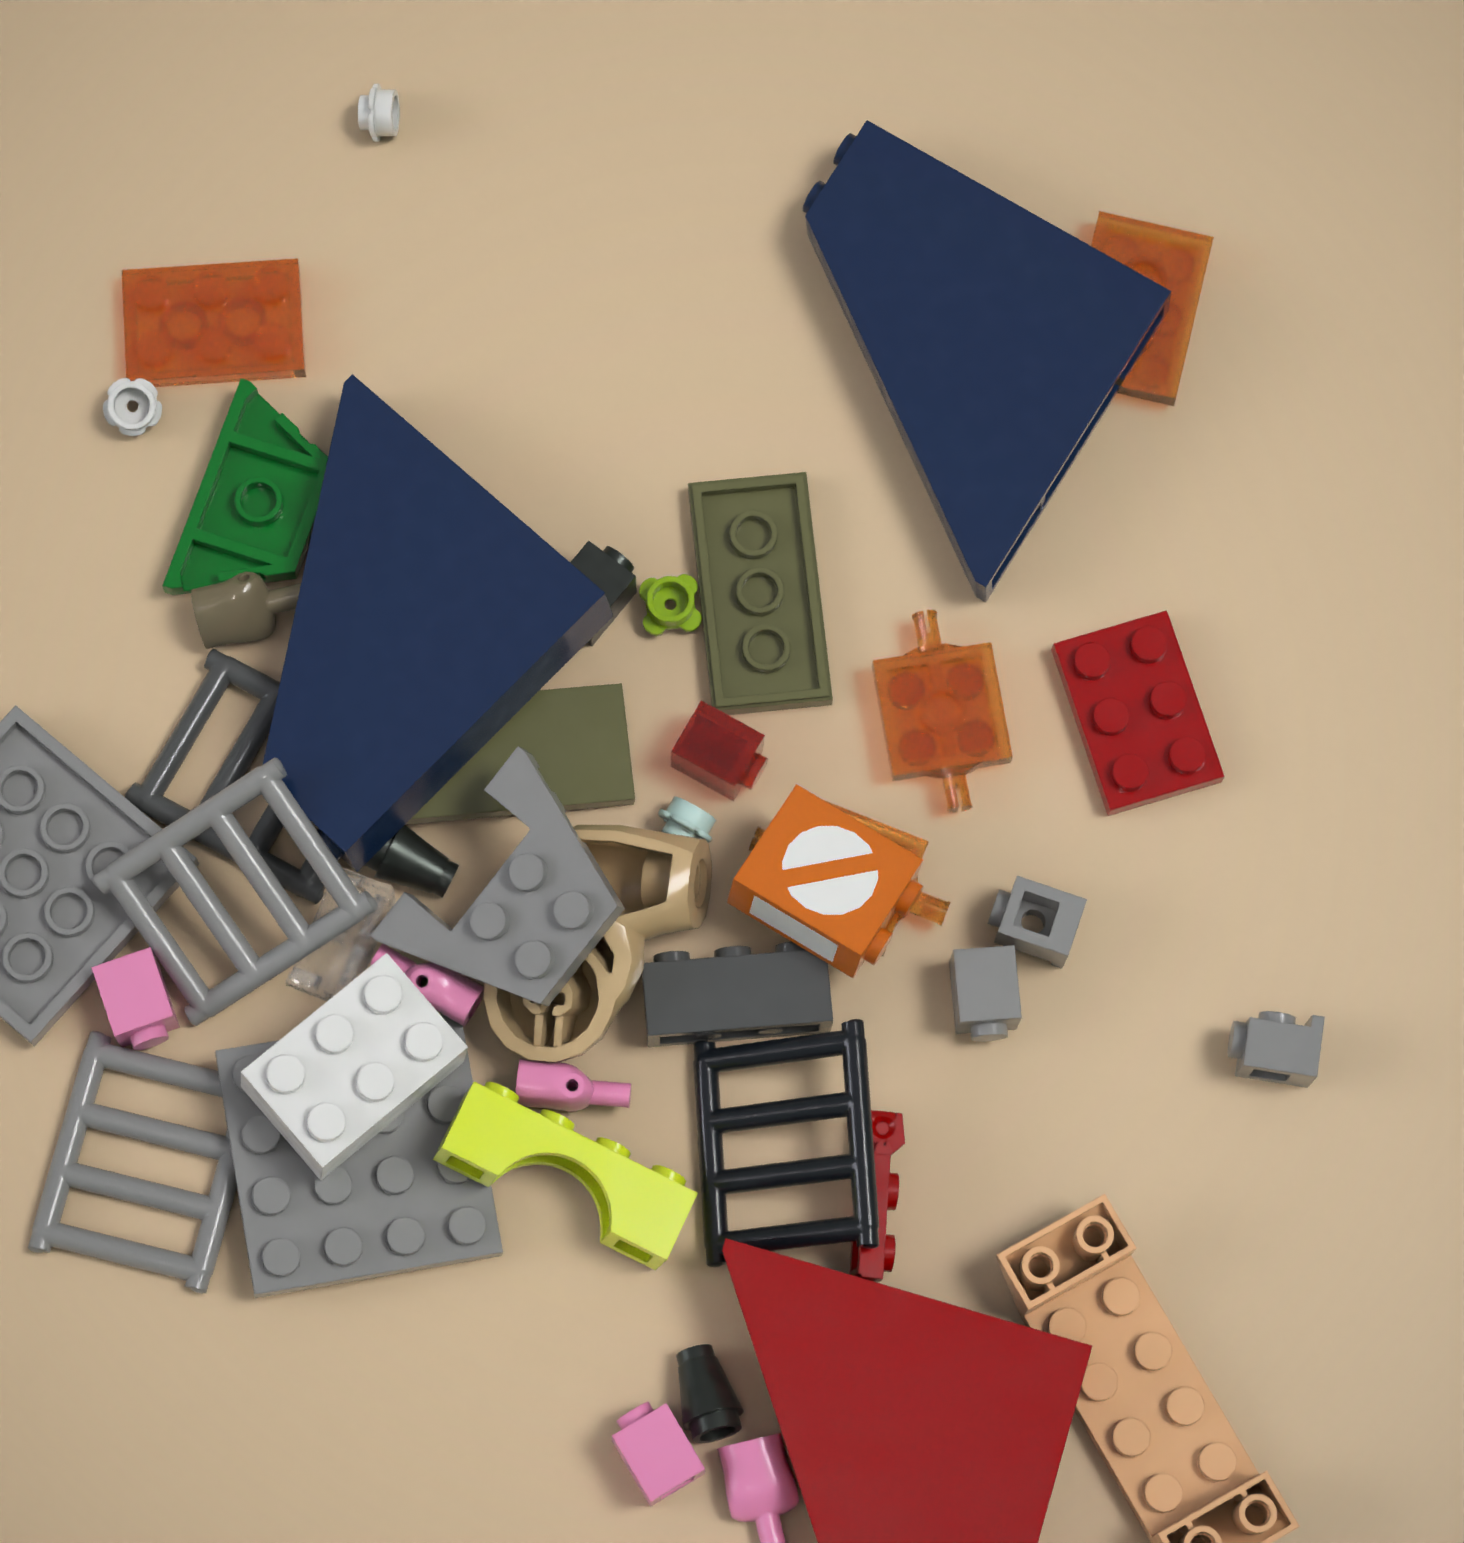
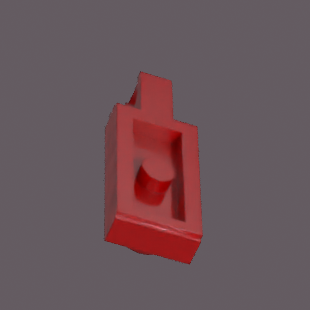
M871 1110L879 1214V1246L874 1249L857 1247L856 1241L851 1242L849 1274L879 1283L883 1279L884 1272H892L894 1265L895 1235L886 1234L887 1210L895 1211L897 1207L898 1173H890V1159L905 1144L902 1113Z

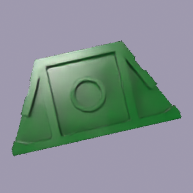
M240 379L162 585L164 592L167 594L191 593L192 589L220 583L243 572H254L260 575L265 583L297 579L310 544L328 456L315 444H310L300 434L299 428L283 413L279 414L248 380Z

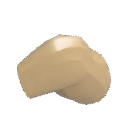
M576 825L573 827L581 841L585 842L625 909L549 1006L536 1003L484 983L483 999L490 1027L506 1048L528 1060L559 1063L582 1056L604 1038L619 1010L629 1001L644 969V941L663 934L701 927L708 909L712 880L710 848L705 839L624 825Z

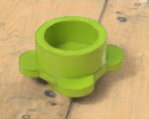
M681 574L678 577L665 576L658 580L656 578H648L640 585L639 595L645 601L647 615L643 619V627L649 634L660 636L665 630L678 628L685 632H693L700 626L702 615L695 608L694 598L698 591V584L692 576ZM668 600L676 603V607L673 610H668L665 607V603Z

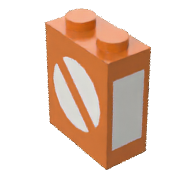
M796 784L733 878L727 903L851 978H854L865 960L875 965L880 959L893 936V933L885 928L894 914L898 913L906 917L917 901L924 887L916 881L923 859Z

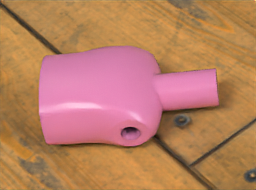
M385 944L379 947L371 961V965L387 953L438 1012L462 1026L469 1022L484 997L483 985L466 975L432 962L417 964ZM425 978H427L428 984L425 987H423L422 982Z
M520 1059L517 1071L516 1094L519 1096L518 1103L525 1107L571 1112L585 1109L589 1105L629 1108L631 1083L591 1080L576 1066L567 1063Z
M781 1433L718 1448L731 1518L739 1522H755L760 1543H786L780 1515L794 1509L799 1502V1497L792 1471L786 1459Z

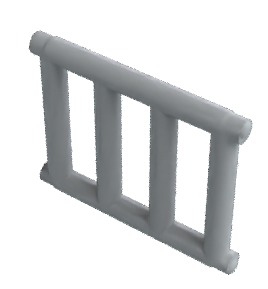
M276 757L262 766L256 767L93 876L95 885L103 894H107L110 891L113 893L146 943L151 947L155 956L189 1003L184 1010L189 1021L195 1026L220 1013L358 924L366 916L378 909L376 900L369 892L364 891L361 894L358 892L282 780L287 776L281 761ZM261 794L338 905L337 908L310 925L306 922L232 814ZM210 827L217 834L288 938L261 957H258L183 848L184 844ZM160 860L163 861L238 970V972L210 990L132 879Z
M92 1031L80 1061L32 1227L28 1249L36 1253H50L51 1247L183 1279L186 1280L185 1287L196 1293L204 1294L207 1292L210 1278L214 1272L237 1189L228 1130L226 1136L94 1103L104 1068L222 1097L218 1071L110 1044L111 1037L98 1031ZM87 1127L219 1160L209 1196L77 1163ZM70 1187L202 1220L192 1256L60 1223Z

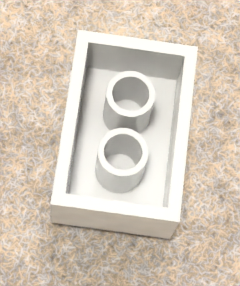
M386 953L241 1071V1088L320 1180H323L463 1064L468 1046Z

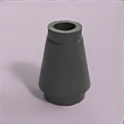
M406 825L365 864V866L377 871L374 876L376 878L427 893H434L442 898L459 867L458 864L448 860V857Z
M696 1345L679 1352L676 1358L679 1365L678 1374L683 1429L691 1431L695 1443L714 1442L739 1432L742 1429L739 1416L743 1414L744 1410L718 1358L714 1354L712 1345Z

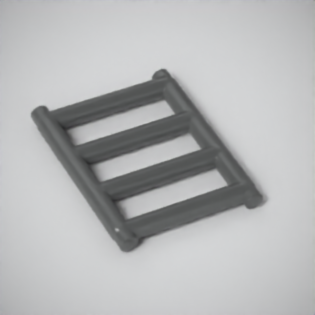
M212 649L209 652L204 664V668L209 670L142 785L135 782L125 794V798L140 811L167 826L190 810L163 795L230 683L261 700L200 804L245 775L270 732L280 682L216 649ZM268 804L249 838L284 889L318 904L323 897L326 887L308 861L305 860L301 869H298L269 853L284 826ZM212 827L193 838V840L234 861Z

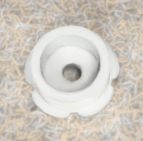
M374 84L370 89L369 95H360L359 128L360 130H369L372 140L375 142H379L381 136H397L400 122L398 92L396 89H381L380 84Z
M122 378L115 381L109 387L107 392L109 397L103 403V413L107 422L112 426H118L122 434L138 436L143 434L148 426L152 427L158 423L162 414V404L157 401L158 391L151 382L142 378H138L135 381ZM129 401H136L138 403L137 411H128L127 404Z

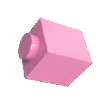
M151 947L91 967L113 1035L121 1047L132 1044L133 1050L148 1049L169 1039L167 1032L180 1028L158 960Z
M648 1401L617 1420L621 1430L612 1435V1442L650 1507L705 1474V1467L667 1403L654 1410Z

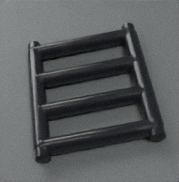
M852 1019L841 1023V1031L716 1048L715 1042L697 1041L693 1044L703 1233L707 1266L720 1267L726 1264L722 1252L725 1238L768 1251L856 1241L857 1247L874 1249L879 1246V1214L868 1057L863 1020ZM842 1056L845 1092L721 1108L719 1072ZM847 1117L849 1154L724 1170L722 1133ZM851 1179L853 1216L728 1231L726 1194Z

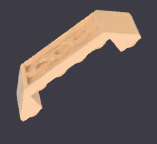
M1105 1194L997 1254V1261L1025 1326L1092 1345L1075 1412L1151 1543H1273L1300 1527L1268 1471L1266 1470L1259 1474L1131 1256L1137 1248Z

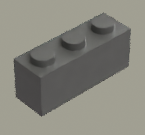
M793 942L776 945V952L751 954L750 947L730 946L715 950V957L690 959V953L686 951H668L655 954L653 962L644 963L642 971L648 1047L694 1044L697 1041L721 1042L831 1032L833 1012L828 963Z

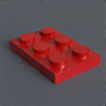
M1167 610L1053 644L1051 651L1108 816L1223 781L1225 776Z

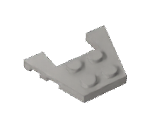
M518 746L484 789L530 829L506 862L453 929L414 895L404 892L370 936L377 942L536 1003L549 1006L625 908L585 842L581 841L567 818L566 810L555 792L551 791L538 770L540 766L534 756L526 749Z

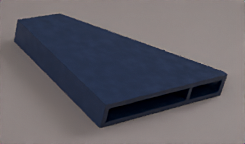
M866 120L857 136L849 133L840 144L833 160V164L837 167L826 184L818 181L808 194L803 205V212L806 213L807 234L972 590L977 598L987 602L1169 311L1171 291Z
M353 374L344 382L263 764L274 757L281 761L287 774L282 779L334 857L337 861L342 858L358 872L613 617V613L603 590Z

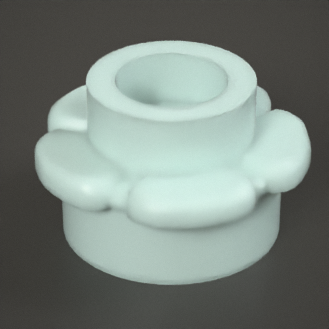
M676 796L673 797L667 810H659V817L666 822L662 829L663 833L703 838L708 843L711 842L712 837L708 834L716 819L706 811Z

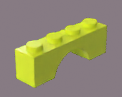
M477 1082L472 1083L433 1158L434 1161L487 1187H490L509 1171L523 1166L546 1165L561 1169L578 1179L591 1194L599 1213L601 1244L654 1270L668 1259L698 1194L684 1186L686 1179L683 1176L660 1165H653L649 1169L629 1159L630 1151L615 1141L603 1137H598L596 1141H593L573 1131L575 1124L559 1113L543 1109L539 1114L519 1104V1096L505 1086L494 1082H486L484 1086Z

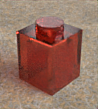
M701 700L671 751V767L734 801L742 786L750 790L754 788L767 765L769 758L761 755L765 735Z

